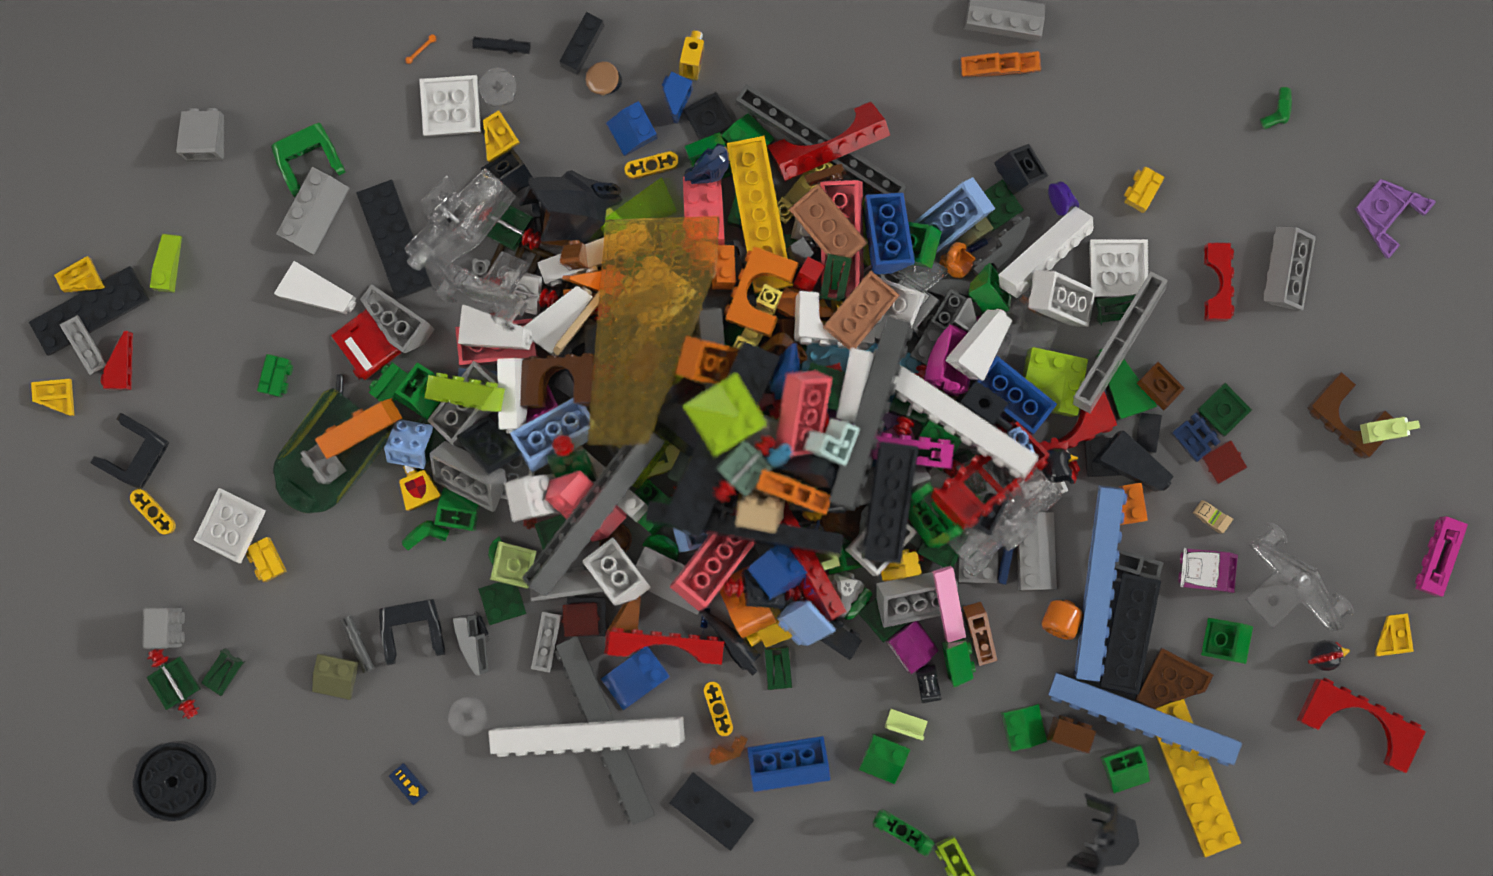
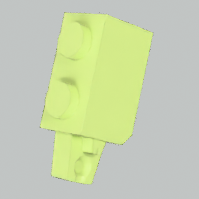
M1400 417L1361 424L1363 444L1406 437L1410 435L1409 430L1420 428L1419 420L1408 422L1407 418Z

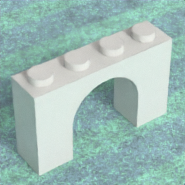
M800 291L795 297L794 341L800 342L802 345L818 343L822 347L838 345V348L845 349L844 345L823 328L824 325L819 317V293ZM875 326L859 344L857 349L868 350L875 343Z

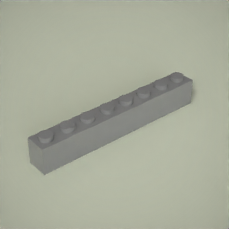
M1150 271L1075 394L1073 405L1088 413L1092 412L1165 292L1167 279Z

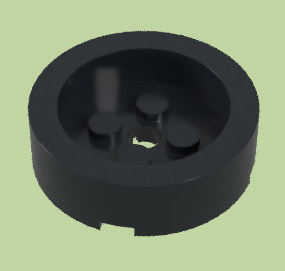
M183 741L168 742L150 749L139 760L133 778V791L140 807L150 816L170 822L189 818L203 810L210 802L216 787V772L209 756L198 746ZM171 776L178 779L176 787H171L168 784V779Z

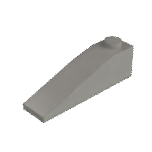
M372 284L360 299L389 343L403 353L424 345L435 330L427 321Z

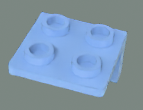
M402 419L395 422L384 448L387 462L424 469L426 465L424 451L433 431V426Z

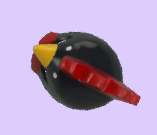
M1052 438L1050 444L1047 441H1042L1040 445L1050 454L1047 459L1048 464L1041 470L1044 481L1046 483L1068 481L1070 484H1074L1077 477L1069 468L1068 462L1077 460L1078 457L1071 455L1067 451L1068 442L1063 440L1059 443L1057 438Z
M1322 640L1312 647L1311 659L1308 660V664H1313L1322 671H1331L1339 667L1343 658L1350 650L1343 648L1338 642Z

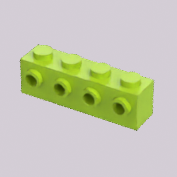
M953 835L936 843L938 849L935 852L940 861L944 859L947 865L944 869L948 876H975Z

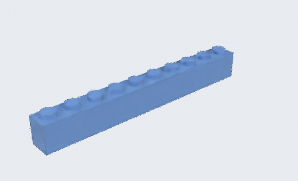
M1098 485L1082 608L1084 616L1080 625L1074 669L1076 679L1100 682V676L1104 675L1102 659L1106 657L1107 646H1104L1105 638L1109 636L1107 621L1111 619L1112 608H1109L1110 600L1114 598L1112 582L1116 581L1117 570H1114L1115 562L1119 560L1117 544L1121 543L1122 532L1119 531L1120 524L1124 522L1122 506L1126 504L1127 493H1124L1125 490L1118 487Z
M1057 672L1048 692L1051 700L1062 703V701L1070 703L1069 707L1080 710L1082 707L1087 709V713L1092 716L1098 717L1099 714L1106 717V721L1117 724L1119 721L1124 723V727L1129 730L1135 731L1136 728L1140 729L1145 736L1154 738L1156 735L1161 737V741L1166 744L1172 745L1173 742L1177 743L1182 750L1191 752L1193 749L1199 752V756L1210 759V756L1218 759L1217 763L1228 766L1229 763L1235 764L1242 742Z

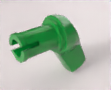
M1280 87L1275 113L1260 119L1264 130L1279 123L1284 125L1289 121L1292 108V93L1289 87Z
M426 520L414 528L402 540V545L405 549L411 550L429 536L446 542L450 530L434 525L432 520Z
M864 588L862 593L858 595L857 600L851 603V609L843 618L845 620L855 618L869 602L873 595L872 592Z

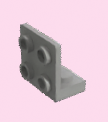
M318 444L309 451L301 452L303 456L301 458L302 462L307 468L313 469L314 473L312 475L318 483L330 484L347 471L337 456L326 459Z

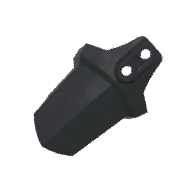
M570 170L562 177H529L528 189L519 205L524 206L541 202V207H544L550 214L540 238L541 241L579 240L580 243L586 244L593 234L605 224L606 210L621 204L623 200L620 196L621 189L618 185L592 180Z
M683 377L670 388L655 393L625 381L616 395L634 413L638 425L641 423L650 430L656 431L689 457L691 456L700 434L683 408V405L705 392L697 386L696 380Z
M1085 793L1084 797L1086 798L1087 806L1110 815V819L1107 822L1097 818H1093L1090 821L1091 824L1100 827L1098 828L1095 843L1085 842L1084 845L1086 848L1092 849L1096 855L1080 852L1074 855L1067 862L1066 866L1097 876L1102 873L1104 867L1123 865L1128 861L1139 846L1136 821L1119 814V807L1115 803Z

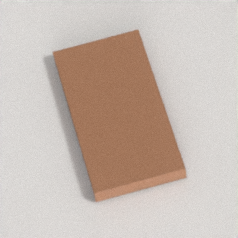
M819 184L814 186L789 208L790 212L827 256L829 253L851 258L867 244V241Z
M870 270L823 328L849 351H851V348L856 349L900 295Z

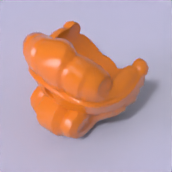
M960 242L952 244L948 253H944L940 257L939 264L952 277L962 279L971 271L975 257L965 251L966 245Z

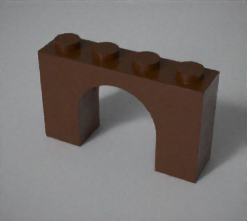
M584 353L581 357L566 354L564 358L548 355L546 359L531 356L528 360H522L520 406L527 409L546 408L547 384L553 374L564 369H568L574 378L573 403L581 407L599 406L601 360L594 357V354Z
M1341 372L1332 378L1307 409L1310 410L1309 414L1316 420L1320 419L1324 423V427L1329 432H1335L1339 436L1340 442L1354 449L1353 453L1359 458L1363 457L1364 459L1369 458L1385 440L1363 444L1361 431L1351 430L1342 423L1339 416L1340 404L1356 384ZM1381 411L1371 422L1394 418L1388 412Z

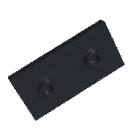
M694 772L669 803L730 851L754 821L751 816Z

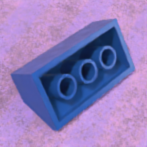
M904 193L865 195L863 215L872 272L874 274H891L913 265L915 261Z
M998 356L994 358L984 381L975 380L970 386L971 388L977 381L1008 402L1004 415L1014 423L1018 422L1030 435H1033L1057 405V403Z
M824 736L747 747L753 792L830 781Z

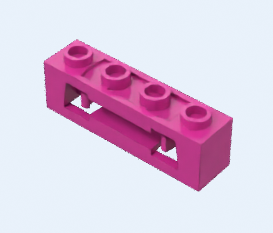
M881 432L880 436H877V439L883 442L917 446L922 449H931V447L941 448V451H932L931 458H939L941 461L929 460V457L917 456L916 464L952 468L954 445L950 444V440L939 439L938 443L930 442L931 438L919 437V441L911 440V436L908 435L892 438V434ZM878 447L876 451H873L874 460H877Z
M1447 516L1437 519L1434 525V536L1428 542V554L1424 556L1421 563L1423 566L1422 571L1415 580V584H1417L1415 589L1436 597L1444 596L1468 524ZM1445 540H1451L1450 544H1447L1438 572L1432 573L1436 569Z

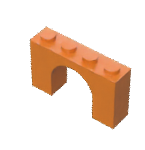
M754 246L753 250H749L745 259L747 262L746 268H742L738 277L740 283L738 287H734L731 295L733 301L731 305H727L724 315L727 322L771 338L777 317L752 307L747 299L748 288L755 279L762 276H771L792 284L798 268V262Z

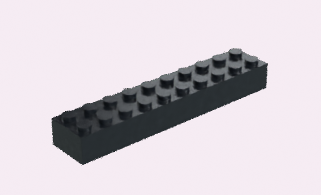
M743 341L725 380L737 373L758 408L780 357ZM699 436L661 523L694 538L700 537L717 499L714 495L716 492L714 487L719 488L721 486L720 481H725L726 479L717 470V467L740 442L713 457L702 437Z

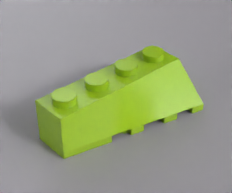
M436 373V376L428 375L426 399L450 402V404L462 405L478 410L501 412L505 389L499 388L498 383L486 382V385H483L481 380L470 379L467 382L464 381L465 377L453 376V379L448 378V374Z

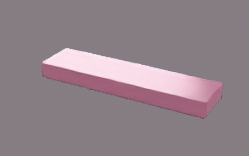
M951 566L933 571L945 638L950 643L966 637L954 571Z

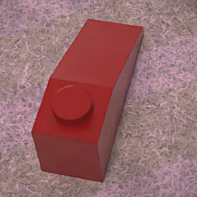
M807 257L793 284V288L799 291L813 292L825 265Z
M129 331L123 332L104 368V374L101 375V385H103L104 389L132 390L133 333Z

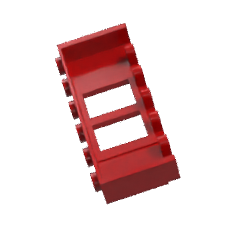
M1018 422L1014 423L1012 429L1021 427L1028 434V443L1032 444L1035 451L1034 454L1038 456L1037 462L1025 479L1022 477L1016 478L1003 488L983 468L993 458L989 455L986 457L976 455L966 468L962 466L958 470L955 477L946 479L940 489L937 487L933 489L930 498L954 524H959L963 531L967 527L972 528L979 521L978 518L982 515L985 517L992 511L993 505L1001 504L1009 492L1014 493L1020 487L1022 481H1029L1037 469L1040 471L1048 464L1047 459L1050 454ZM976 472L997 492L985 504L964 484Z

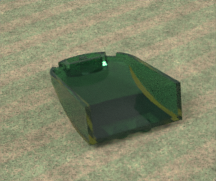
M334 388L325 390L281 449L274 463L273 474L278 494L285 503L300 512H324L337 505L384 449L391 433L385 428L336 455L347 471L330 484L318 483L312 475L314 473L313 469L307 468L302 462L301 458L303 456L301 452L309 451L318 443L315 439L325 434L326 429L334 425L337 427L353 418L352 414L360 410L358 406Z

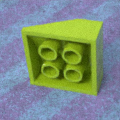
M1035 347L1027 349L1022 376L1057 403L1051 413L1069 417L1078 415L1079 408L1073 405L1075 394L1085 379L1088 359Z
M737 373L683 405L713 457L768 425Z

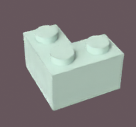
M831 418L825 434L810 431L804 449L830 462L846 466L860 429L847 422Z

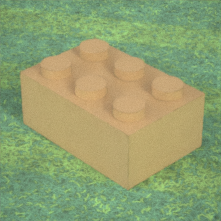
M750 492L746 497L743 496L739 502L736 526L775 533L783 518L786 500L776 496Z

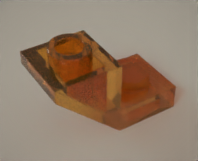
M743 735L740 738L735 737L731 748L734 749L733 752L718 745L717 749L713 747L708 757L711 759L710 764L714 766L740 757L748 738Z

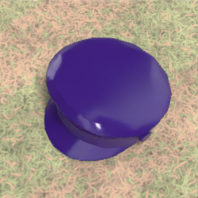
M1059 181L1049 185L1048 196L1055 212L1059 216H1065L1070 207L1076 206L1079 208L1078 200L1064 182Z

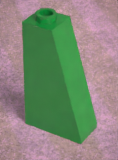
M1123 359L1106 387L1117 420L1157 407L1156 403L1137 384L1139 379L1125 359Z

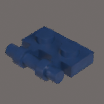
M1194 413L1191 416L1195 422L1193 425L1186 420L1171 433L1192 459L1198 462L1212 450L1208 446V442L1211 441L1214 446H1217L1221 441L1217 438V433L1206 425V420L1197 413ZM1198 428L1206 435L1203 439L1196 431Z

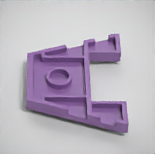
M1380 179L1357 205L1355 210L1385 258L1388 259L1400 246L1399 243L1385 233L1389 226L1408 204L1424 216L1436 201L1424 198L1420 194L1409 192L1400 186Z

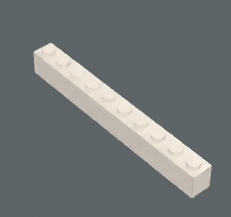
M902 366L900 376H896L894 384H896L894 393L897 394L896 397L904 403L908 401L912 404L914 410L919 413L923 411L929 415V420L935 424L941 423L945 426L944 429L952 435L956 433L961 437L960 440L969 446L970 444L974 445L981 455L985 457L989 455L993 458L995 464L1000 467H1007L1010 469L1009 472L1016 478H1026L1038 460L1036 454Z
M683 716L503 727L489 730L490 754H497V757L509 756V753H516V756L527 755V752H534L535 755L546 754V751L550 750L557 754L564 753L567 749H572V752H583L584 748H591V751H601L603 747H610V750H620L622 746H629V749L641 748V745H648V748L660 747V744L675 747L685 740Z

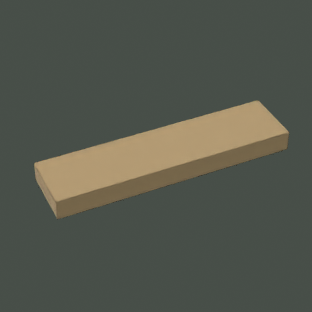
M602 289L598 291L556 343L553 349L556 355L562 352L603 301L607 294Z

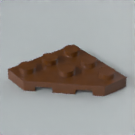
M1160 648L1135 700L1153 709L1206 692L1214 675Z

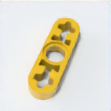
M668 151L630 161L625 165L624 170L629 179H638L673 170L678 166L679 160L676 153ZM668 156L675 159L673 165L663 163L664 168H660L659 158H661L662 162L666 161ZM651 160L657 163V168L652 171L646 168L647 162ZM639 163H643L644 173H642V169L637 170L635 175H632V172H628L631 169L630 166L640 168L641 165Z
M136 489L131 493V503L159 533L169 535L174 532L176 528L174 520L147 491ZM143 494L144 496L142 497V499L146 503H148L149 501H151V503L145 506L140 501L136 502V500L138 499L136 495ZM152 506L158 510L157 516L153 518L148 515V509ZM161 518L163 522H169L170 524L168 525V527L170 529L162 530L163 524L160 521H157V523H155V521Z
M708 682L704 687V694L715 729L719 735L728 736L733 731V724L721 687L717 682ZM710 685L718 688L715 694L716 697L721 696L722 700H715L710 703L709 699H713L712 694L707 693ZM716 703H721L724 706L722 714H715L713 712V706ZM725 714L728 718H724V722L730 725L726 733L723 730H719L721 721L716 722L715 718L723 717Z

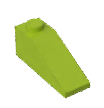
M162 234L152 268L151 289L175 293L182 236Z

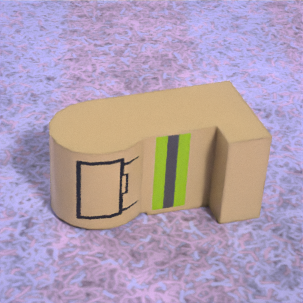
M1203 500L1200 501L1193 511L1196 517L1219 534L1224 533L1233 521V518L1223 514Z

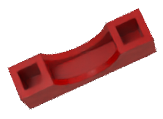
M1207 243L1204 245V265L1212 268L1219 278L1218 292L1213 298L1204 302V321H1229L1234 316V305H1231V297H1234V286H1231V279L1234 277V268L1231 267L1234 249L1231 248V243Z

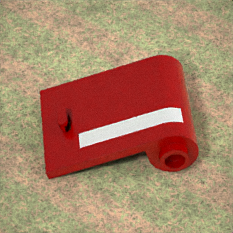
M367 309L331 335L355 368L353 373L359 380L362 378L367 380L402 353L389 343Z

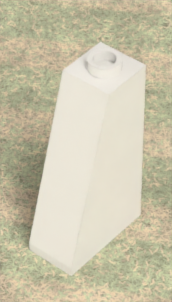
M293 261L274 292L275 295L283 299L342 314H347L348 311L351 312L356 305V298L295 261Z
M576 286L526 324L524 328L532 331L533 342L551 355H554L553 349L556 343L593 299L591 296L592 292L584 286L582 289Z
M462 305L458 344L471 347L530 350V345L533 341L531 330L475 308Z
M1001 309L986 310L950 353L946 361L969 379L984 381L1012 320Z
M851 348L836 418L851 425L855 421L875 355L871 352Z
M497 359L498 387L505 389L502 409L499 412V429H505L507 433H511L526 424L527 408L520 406L522 360L527 359Z

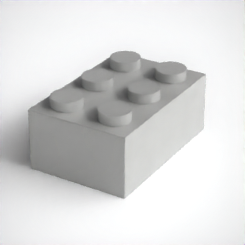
M182 608L144 609L143 648L182 647V643L185 640V634L182 631L185 613L182 612Z

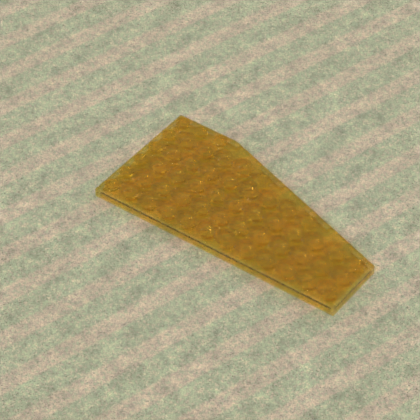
M718 216L605 220L588 443L590 445L648 443L656 424L658 412L675 377L685 337L692 335L702 310L703 301L711 281L716 275L720 220Z

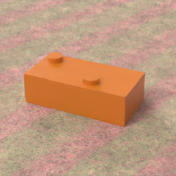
M392 398L382 401L365 411L360 409L352 414L353 418L337 427L334 425L326 429L325 434L315 439L325 458L334 457L401 420L402 416Z

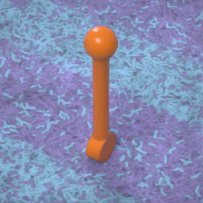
M430 35L429 40L410 57H406L405 62L411 64L413 59L430 43L436 42V36Z

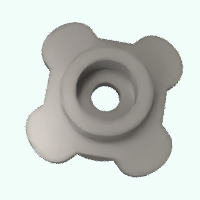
M473 259L471 262L473 269L471 275L473 277L483 276L488 278L489 274L487 271L490 261L488 259L484 261Z

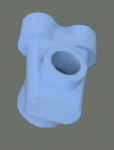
M1021 427L1007 431L1010 438L1016 441L1015 437L1017 435V442L1031 452H1035L1032 444L1028 443V434Z

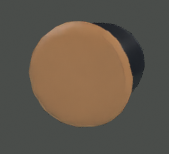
M609 62L596 63L587 71L585 79L587 87L595 94L602 96L612 94L622 85L621 74Z

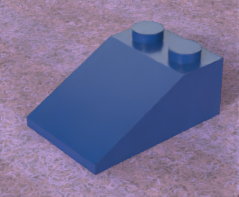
M646 646L601 678V680L620 707L625 710L669 678L670 675L650 647Z

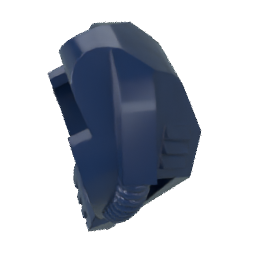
M716 144L713 149L707 148L695 162L694 166L685 171L684 181L689 180L691 184H702L721 180L729 166L728 149L722 144Z

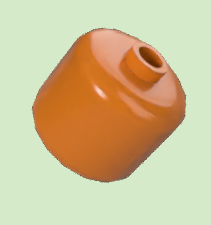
M1053 600L1049 603L1041 626L1053 636L1072 640L1077 635L1084 614L1075 606V603L1069 600Z

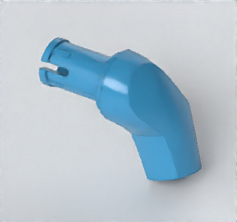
M784 444L776 451L770 449V456L764 457L771 467L777 468L789 459L793 451L788 444Z

